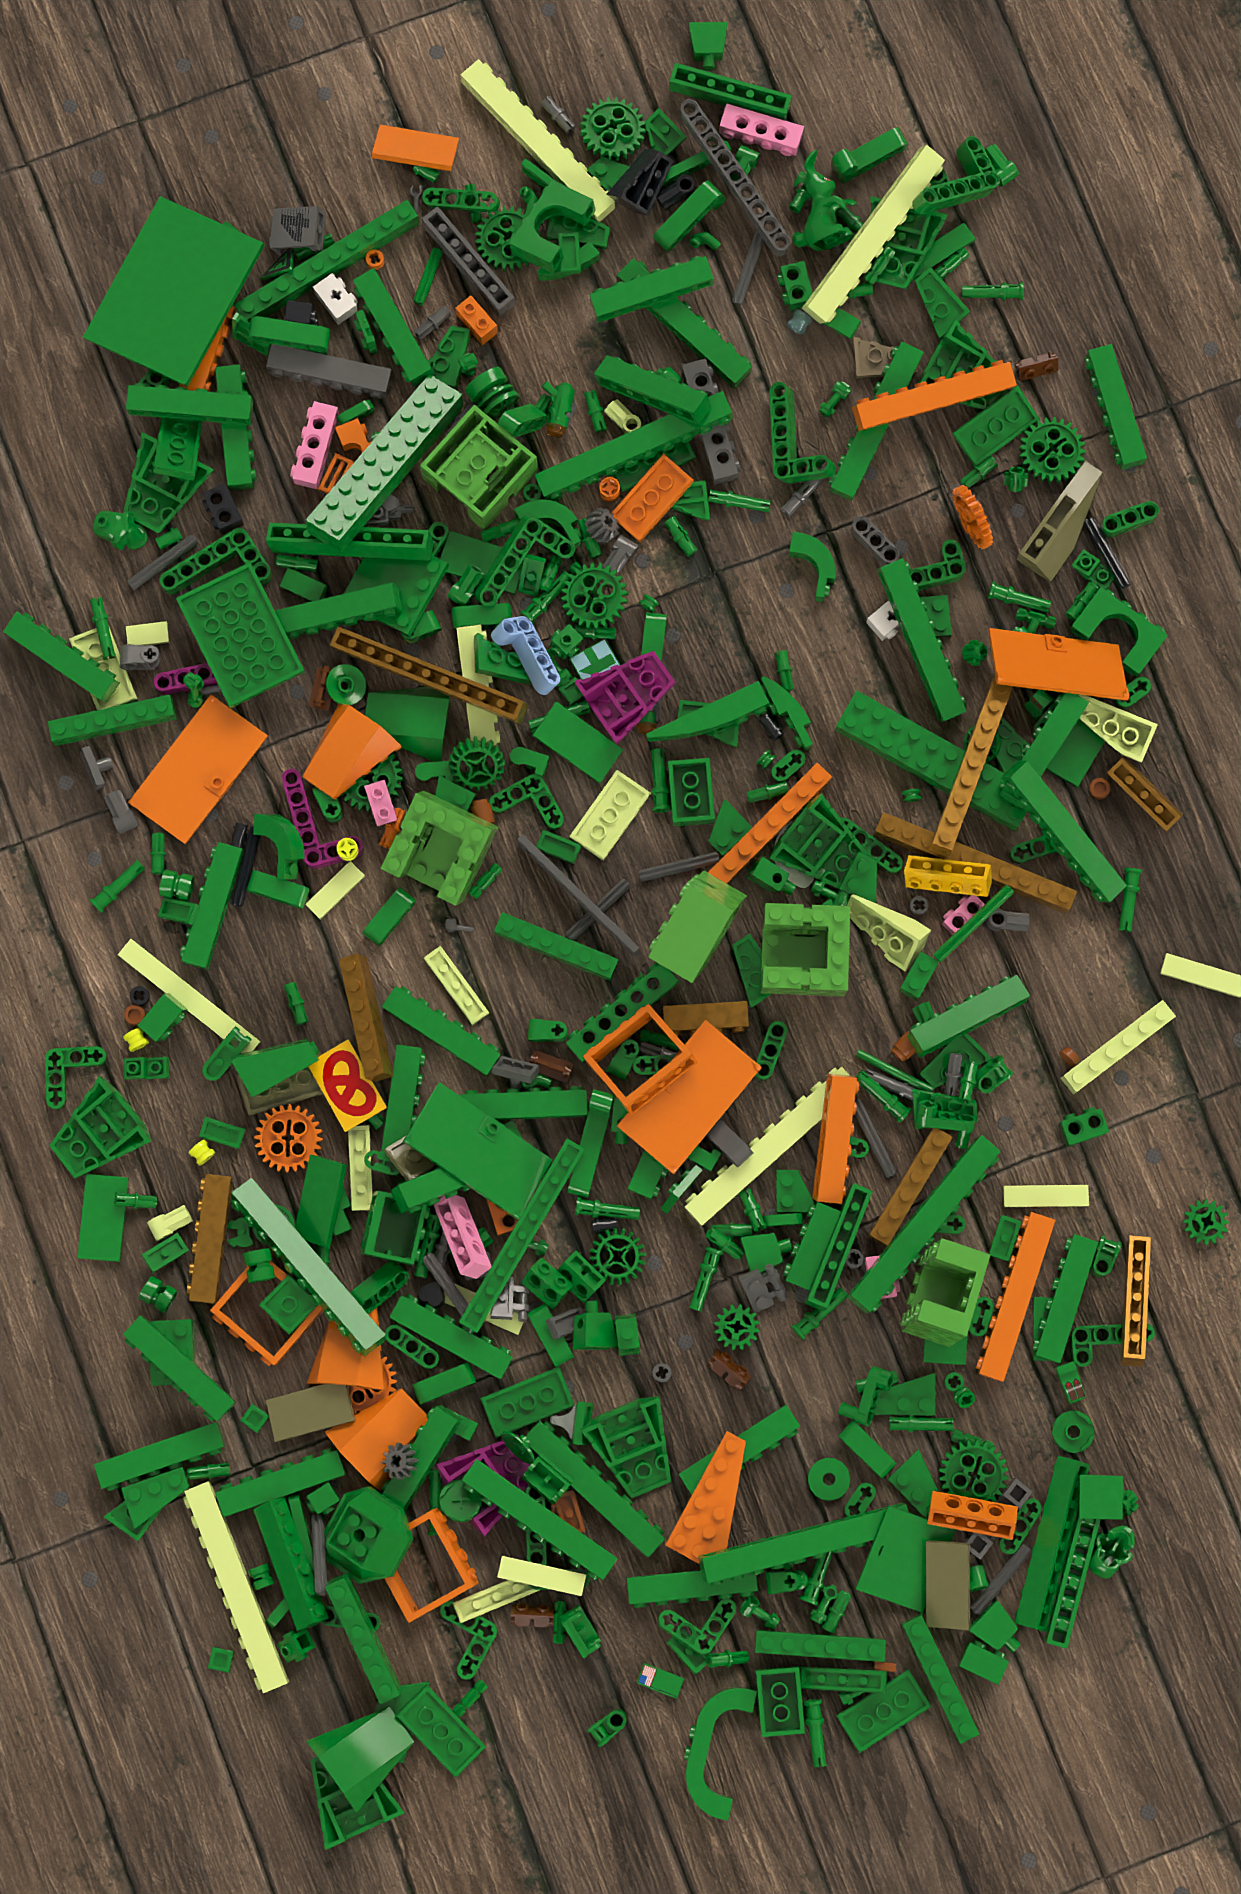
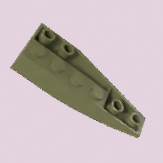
M1085 461L1025 544L1016 560L1047 581L1051 582L1074 550L1103 473L1102 471Z

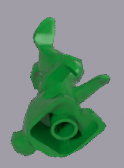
M814 150L805 161L804 168L806 173L800 171L793 184V189L799 183L804 184L807 193L812 197V209L806 220L803 232L797 231L792 235V243L797 247L808 245L813 250L825 251L854 238L855 235L848 227L843 228L841 224H837L835 215L838 210H844L847 205L855 206L857 202L852 199L842 200L838 196H832L836 188L835 182L815 171L814 163L818 150Z

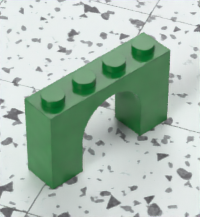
M552 180L543 189L540 199L532 205L531 212L527 218L525 217L522 220L516 234L514 233L511 236L509 245L512 254L554 273L564 256L560 246L538 235L541 224L551 217L564 216L586 226L596 211L593 199Z
M1100 587L1069 631L1080 639L1088 641L1096 628L1105 620L1116 618L1127 622L1134 631L1135 644L1122 662V665L1126 672L1137 678L1168 635L1165 633L1164 628L1149 622L1146 615L1132 610V606L1124 600H1118L1111 590Z

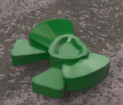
M244 1217L238 1218L235 1221L231 1220L227 1225L228 1229L238 1230L237 1234L239 1236L228 1240L233 1247L237 1245L240 1247H250L254 1244L253 1239L250 1237V1226L246 1223Z

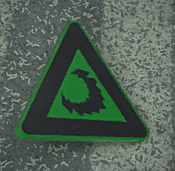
M288 248L260 278L265 280L276 275L280 277L292 270L293 248Z

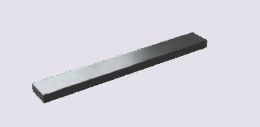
M523 834L518 838L519 846L633 957L636 958L641 953L640 948Z

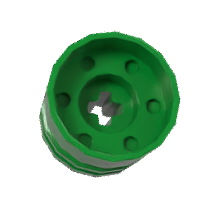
M494 367L483 372L472 380L465 389L472 403H479L477 407L492 420L512 408L520 398L517 391H514L512 384L506 385L508 378L500 367Z

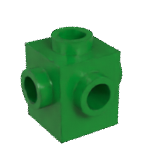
M568 624L562 631L558 629L552 634L549 647L556 657H560L564 661L568 656L572 658L579 651L578 647L581 645L583 637Z
M307 1629L297 1633L295 1630H292L283 1635V1641L277 1643L286 1663L294 1659L296 1663L308 1657L306 1652L316 1647Z

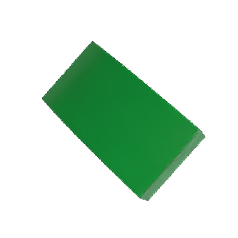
M837 307L834 318L830 322L821 324L832 328L834 332L852 339L861 321Z
M1084 549L1071 565L1085 579L1096 584L1099 589L1100 587L1108 589L1115 580L1110 569L1101 564L1098 558Z
M287 568L280 587L310 601L321 600L327 589V585L290 568Z
M169 1057L124 1058L125 1080L170 1078Z

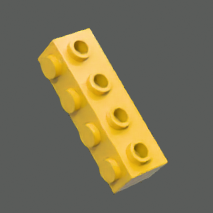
M909 855L904 869L906 887L913 889L988 897L992 884L991 865Z

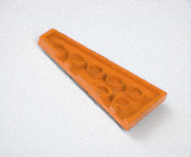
M726 1431L665 1544L700 1564L698 1556L727 1548L746 1441Z

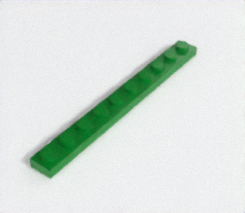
M566 1139L459 1323L476 1333L479 1331L585 1150L583 1147Z

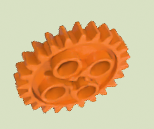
M961 485L953 489V503L956 511L959 513L958 517L961 519L964 530L969 534L970 539H973L974 544H977L978 548L985 549L991 546L993 543L992 531L979 501H976L975 495H972L971 490H968L967 486Z
M289 1104L288 1109L285 1110L283 1105H280L279 1112L272 1108V1116L265 1113L267 1120H259L263 1127H256V1130L261 1132L260 1135L254 1136L255 1139L260 1140V1143H257L255 1147L262 1148L258 1155H266L263 1162L266 1163L270 1160V1168L277 1164V1171L279 1172L283 1167H285L286 1173H289L290 1167H293L294 1171L298 1172L299 1165L306 1169L305 1162H309L310 1154L317 1155L315 1150H322L317 1145V1142L323 1141V1138L318 1137V1134H321L323 1131L316 1129L320 1123L318 1121L312 1122L315 1117L313 1114L307 1117V1109L301 1113L300 1106L293 1110L292 1105ZM288 1120L292 1121L290 1135L294 1137V1140H290V1157H286L288 1143L284 1140V1137L288 1136ZM278 1122L284 1124V1130L281 1133H275L273 1129L274 1125ZM298 1123L305 1125V1131L301 1134L295 1133L294 1130ZM277 1143L283 1145V1151L280 1154H274L272 1150L273 1146ZM297 1144H303L304 1152L301 1155L294 1154L293 1149Z
M387 1356L381 1359L384 1369L382 1373L383 1382L385 1383L386 1390L375 1392L373 1389H369L373 1395V1398L370 1399L365 1388L348 1386L354 1415L357 1414V1411L368 1408L390 1395V1391H396L395 1388L391 1387V1384L397 1383V1380L391 1379V1376L395 1375L396 1372L389 1371L393 1366L392 1363L385 1364ZM357 1390L362 1391L365 1395L361 1403H357L353 1399V1394Z

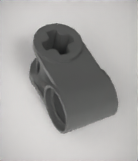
M125 644L120 647V668L123 670H155L160 664L159 651L155 646Z

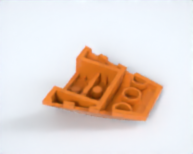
M338 704L302 777L335 800L353 786L358 778L362 775H367L371 772V768L379 762L385 761L390 753L394 750H399L402 746L380 725L350 705Z
M376 1308L368 1315L379 1326ZM329 1321L306 1384L318 1386L322 1384L360 1386L365 1389L386 1390L382 1375L384 1369L380 1356V1351H382L381 1345L364 1357L352 1348V1342L347 1336L343 1337L340 1334L337 1324L334 1321Z
M402 1388L354 1415L356 1421L337 1425L325 1431L339 1452L369 1483L382 1493L384 1492L382 1487L388 1479H392L389 1477L390 1472L386 1473L383 1471L386 1464H382L381 1461L386 1460V1457L382 1453L389 1452L388 1446H395L396 1443H402L403 1446L405 1444H413L417 1438L415 1436L417 1430L421 1425L424 1426L428 1420L426 1418L427 1414Z

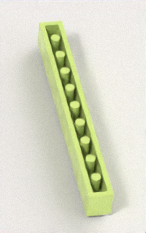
M478 59L461 74V83L556 182L593 199L596 211L591 218L598 222L602 221L615 209V200L606 195L608 191L605 192L600 181L595 176L591 177L587 173L588 170L581 162L578 163L574 159L573 153L568 148L564 149L560 145L561 142L555 134L551 135L546 130V125L540 119L537 121L534 118L532 110L527 105L523 106L519 102L520 99L516 93L510 92L506 88L505 82L500 77L496 78L492 74L493 71L487 63L483 64Z
M928 145L918 149L802 307L805 312L820 324L830 322L834 318L836 308L842 306L847 300V293L859 284L860 280L858 278L862 273L865 274L872 266L870 262L874 257H878L884 249L882 246L886 240H891L895 235L894 229L897 225H901L906 220V213L909 209H913V200L923 189L930 187L932 177H936L942 171L943 167L941 165L945 160Z
M843 1067L839 1070L834 1068L829 1072V1074L849 1075ZM819 1081L810 1089L813 1093L807 1098L803 1095L795 1103L797 1107L793 1111L789 1109L779 1117L781 1121L776 1126L772 1123L764 1130L765 1136L760 1140L756 1137L748 1144L754 1154L741 1166L736 1167L732 1164L728 1168L725 1165L717 1172L719 1177L713 1182L709 1179L701 1186L703 1189L698 1195L693 1193L685 1201L687 1203L685 1209L701 1227L822 1120L826 1081L823 1084Z
M211 1481L184 1491L186 1494L183 1497L187 1509L191 1508L194 1515L191 1517L195 1529L199 1528L202 1535L199 1537L203 1549L207 1548L209 1553L207 1557L208 1564L211 1569H215L217 1574L214 1577L219 1589H223L225 1594L222 1597L226 1609H231L233 1615L230 1617L234 1629L238 1628L241 1637H238L241 1648L246 1649L249 1655L246 1658L250 1670L254 1669L257 1677L254 1678L258 1690L262 1689L263 1693L289 1683L229 1526L222 1515Z

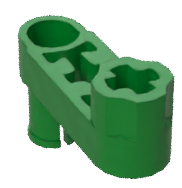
M931 1100L919 1101L915 1119L916 1124L928 1128L956 1130L958 1135L955 1146L960 1149L968 1148L970 1134L974 1130L976 1121L974 1116L957 1112L938 1111L937 1103Z
M872 1366L867 1376L859 1408L842 1402L838 1414L868 1427L872 1422L881 1389L890 1390L895 1378L894 1373Z

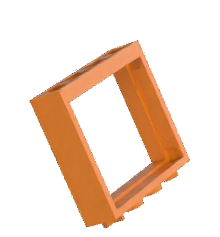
M649 1004L640 1008L629 1020L622 1022L619 1028L606 1035L599 1044L591 1047L583 1056L590 1068L631 1116L698 1063L691 1051ZM653 1019L682 1053L625 1097L597 1063Z
M270 1262V1265L274 1267L275 1276L283 1281L288 1274L275 1263ZM247 1267L210 1310L214 1314L212 1318L220 1325L225 1323L229 1326L228 1332L238 1339L239 1336L246 1341L244 1345L250 1351L254 1352L257 1350L262 1355L260 1359L265 1364L277 1366L324 1309L319 1305L273 1356L221 1311L222 1307L246 1281V1271L249 1269Z
M438 1507L408 1523L409 1530L430 1519L465 1584L418 1610L398 1571L395 1572L393 1577L384 1578L408 1623L479 1583L475 1575V1569L470 1567L467 1562L466 1552L462 1548L460 1549L456 1542L457 1536L455 1532L449 1529L446 1524V1516H443Z

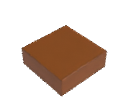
M873 1661L874 1670L896 1672V1663Z

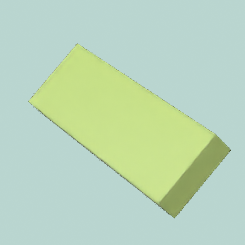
M350 861L305 905L321 920L365 875Z

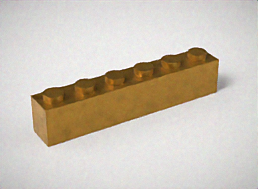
M359 953L341 958L339 963L365 1079L377 1082L393 1077L368 958Z
M932 1128L868 1237L885 1247L889 1245L953 1138L952 1136L938 1128Z
M206 1174L205 1179L202 1178L200 1191H203V1199H199L198 1212H201L200 1221L196 1220L195 1233H198L197 1242L194 1241L192 1246V1254H195L194 1263L191 1262L189 1275H192L191 1284L188 1283L186 1293L187 1296H190L189 1301L217 1303L233 1184L232 1177Z
M1129 1236L1127 1241L1121 1365L1142 1367L1145 1361L1151 1237Z

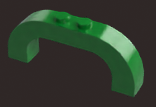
M730 1687L711 1696L702 1706L696 1720V1725H691L689 1738H692L690 1747L686 1746L684 1759L687 1760L686 1783L692 1799L708 1815L726 1821L729 1818L733 1798L715 1793L706 1785L703 1777L705 1762L717 1718L725 1711L732 1709L752 1713L757 1695V1690Z

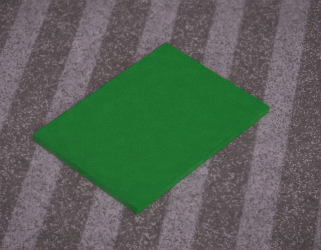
M160 196L84 333L83 338L188 387L265 246L264 243Z

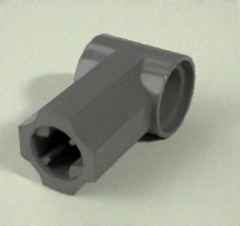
M620 535L612 548L611 554L603 564V569L609 565L611 572L615 569L617 570L618 576L627 561L633 558L639 545Z
M120 790L113 791L104 797L119 834L139 826Z
M997 909L986 919V925L993 931L1027 932L1030 918L1027 913L1007 912ZM992 916H999L1001 918V924H995L992 920Z

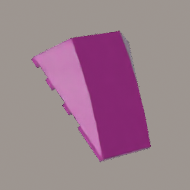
M654 651L628 660V663L612 666L610 670L602 673L591 674L589 678L574 681L616 744L676 684Z
M503 1440L436 1465L444 1485L453 1480H462L473 1462L478 1459L523 1492L529 1486L521 1477L531 1464L525 1463L516 1457ZM482 1501V1507L478 1515L469 1520V1522L485 1536L502 1517L498 1513L500 1508L494 1504L488 1506Z

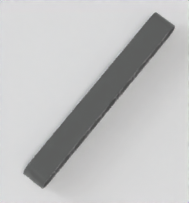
M692 99L685 100L680 107L682 122L772 253L777 256L785 255L790 246L789 236L698 103ZM686 108H691L694 110V113L688 115L684 112V110ZM700 124L703 125L706 129L704 131H698L695 128V126ZM714 141L717 146L711 148L707 145V142ZM726 158L728 163L720 164L718 159ZM732 174H736L739 176L740 179L738 181H733L730 179L729 176ZM748 191L751 193V197L745 198L741 195V192ZM758 207L763 213L755 214L752 209ZM771 224L774 230L767 231L764 225ZM783 241L786 246L779 248L775 242Z

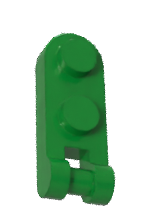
M235 1026L204 1064L202 1072L205 1078L211 1081L221 1078L232 1065L231 1057L240 1054L252 1039L241 1034L240 1029ZM233 1039L240 1043L237 1047L230 1043Z

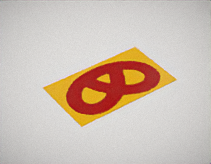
M349 1039L318 1057L319 1060L308 1066L345 1132L387 1108L373 1082L365 1079L362 1062Z

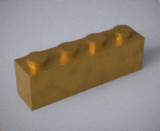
M1125 756L1107 772L1166 832L1182 817L1183 813Z
M747 1001L663 1006L664 1022L676 1036H682L681 1032H690V1035H693L704 1020H707L721 1033H723V1030L731 1029L732 1033H741L749 1027Z

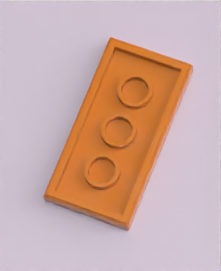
M380 125L372 151V158L452 171L459 138Z
M663 454L612 511L614 513L613 517L618 520L617 523L638 542H641L693 484L694 480Z

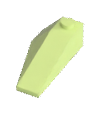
M1079 695L1089 702L1079 719L1121 755L1142 763L1158 724L1089 696Z
M851 895L847 906H850V918L861 930H865L872 938L871 942L875 946L878 944L886 953L884 956L888 961L906 972L924 948L931 930L910 917L857 895Z

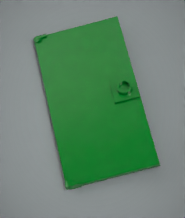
M440 1082L437 1083L403 1140L405 1144L517 1220L523 1214L529 1200L552 1162L551 1158Z

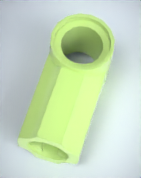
M618 399L612 401L604 411L624 431V434L633 431L627 428L629 424H636V429L641 427L639 417L633 415Z
M183 1205L166 1215L162 1214L151 1219L147 1224L156 1242L172 1235L173 1231L193 1222L186 1206Z

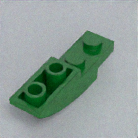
M765 676L762 677L760 684L770 701L769 709L773 715L776 714L778 719L786 716L785 722L788 728H793L796 734L794 740L799 748L802 747L804 752L811 749L813 743L805 728L810 727L811 721L803 708L783 687Z

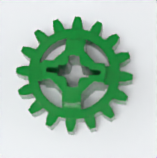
M1204 1199L1203 1204L1197 1200L1195 1201L1196 1207L1193 1205L1188 1206L1190 1212H1184L1187 1219L1183 1220L1182 1223L1187 1224L1184 1232L1190 1231L1189 1239L1195 1237V1243L1197 1244L1203 1240L1204 1245H1208L1209 1240L1212 1244L1216 1243V1237L1220 1240L1223 1239L1221 1232L1226 1233L1228 1231L1224 1225L1229 1224V1221L1224 1220L1228 1213L1221 1212L1222 1205L1216 1207L1215 1200L1209 1204L1208 1199ZM1201 1208H1207L1202 1215L1195 1213ZM1215 1213L1217 1214V1216H1218V1218H1219V1222H1217L1216 1219H1215V1216H1214ZM1207 1217V1222H1209L1210 1225L1204 1227V1222H1202L1201 1219ZM1192 1222L1196 1224L1197 1231L1193 1228ZM1208 1230L1216 1231L1211 1236H1205Z
M733 1304L730 1305V1311L723 1308L724 1315H717L720 1322H714V1325L719 1327L714 1333L721 1335L718 1341L724 1340L725 1348L731 1344L732 1350H735L738 1345L743 1350V1344L745 1343L750 1347L751 1343L749 1340H756L757 1338L754 1336V1333L760 1332L759 1329L755 1328V1325L760 1322L753 1320L756 1313L750 1315L748 1313L749 1307L745 1311L742 1310V1304H739L738 1309H735ZM735 1313L733 1320L730 1322L724 1321L728 1315ZM743 1315L749 1319L751 1326L746 1325L742 1320ZM738 1321L739 1325L747 1328V1330L743 1329L739 1330L738 1333H734V1329L727 1325H734ZM723 1329L730 1332L731 1340L725 1336ZM750 1333L745 1340L739 1341L741 1334Z

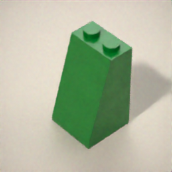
M302 1039L234 1055L231 1057V1062L253 1098L319 1060L317 1055L320 1054V1051L314 1041L309 1042L308 1039Z

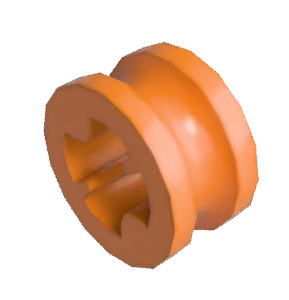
M374 249L366 254V263L370 269L379 270L383 267L384 256L381 251ZM374 256H378L379 263L373 264L371 257L375 258Z

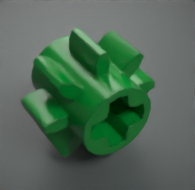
M1011 467L1009 472H1004L1003 485H1008L1009 491L1020 492L1023 490V487L1028 486L1029 474L1024 473V469L1021 467Z
M969 640V644H965L962 649V656L972 666L981 665V661H985L988 656V649L979 640Z
M1123 1489V1515L1126 1514L1127 1516H1130L1139 1507L1136 1504L1138 1497L1131 1490Z

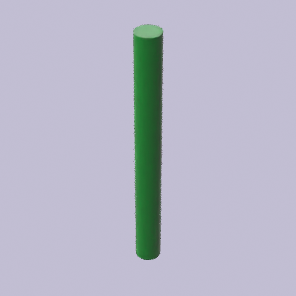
M860 1049L856 1054L857 1058L922 1091L932 1092L934 1089L933 1086Z

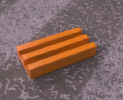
M335 453L318 487V491L328 494L335 486L345 463H348L343 475L354 461ZM339 459L341 463L327 489L325 486Z

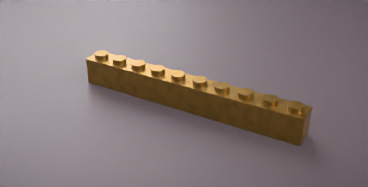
M337 627L330 646L339 652L520 725L529 706L520 699L341 627Z
M995 673L929 848L930 851L949 857L953 850L1013 686L996 684Z
M883 812L874 836L928 858L991 865L992 884L1001 888L1008 885L1018 895L1065 914L1069 912L1077 893L1076 890L958 842H955L949 857L930 851L929 848L935 834L934 832Z

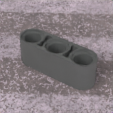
M858 516L855 518L851 529L852 535L882 566L899 559V550L867 517ZM863 524L866 526V530L859 531L856 525ZM878 539L881 544L873 546L870 540ZM891 553L895 559L889 561L885 559L884 555Z
M721 1119L715 1123L705 1136L736 1167L741 1166L754 1154L748 1145Z

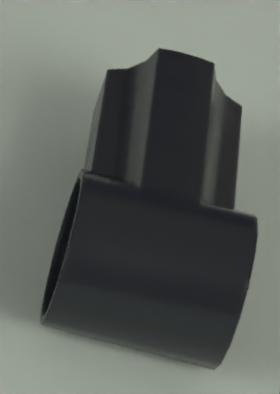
M682 175L675 183L659 192L657 200L661 207L666 211L684 198H689L695 191L694 179L689 175ZM688 183L691 187L688 190H683L681 185Z

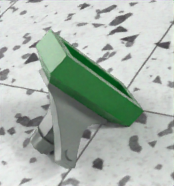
M578 1401L568 1414L563 1416L552 1415L550 1423L567 1430L573 1444L589 1446L588 1439L580 1429L592 1420L594 1403Z

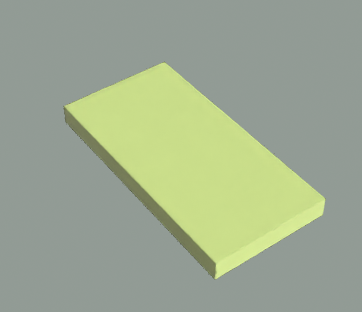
M95 628L69 638L72 648L75 646L84 652L82 657L87 660L91 657L100 663L98 668L103 671L107 668L117 675L115 679L120 682L107 703L91 694L96 709H106L138 700L127 671L120 668V653L111 630L110 635L116 657L110 660L107 657L108 660H103L99 637Z
M616 770L569 838L604 861L651 793Z

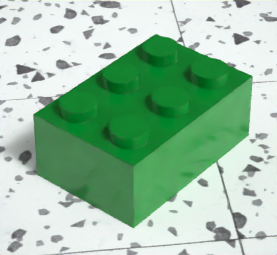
M710 758L668 761L673 827L714 824L715 815Z
M193 1319L149 1321L196 1364L195 1322ZM151 1362V1386L171 1385L174 1381L168 1376L166 1378L162 1377L156 1371L158 1367Z
M799 1667L755 1669L761 1737L805 1734Z

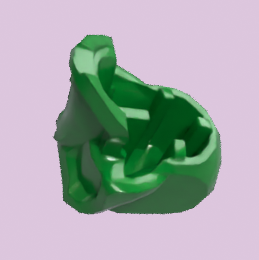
M101 511L94 519L93 533L99 538L111 542L117 550H122L125 545H127L128 549L135 550L143 547L148 540L147 532L139 523H134L135 516L132 512L121 514L112 511Z
M1118 1526L1111 1529L1108 1534L1103 1532L1097 1534L1096 1546L1088 1566L1090 1571L1100 1578L1109 1579L1120 1565L1126 1564L1133 1558L1129 1550L1134 1548L1135 1539L1134 1533L1129 1527Z

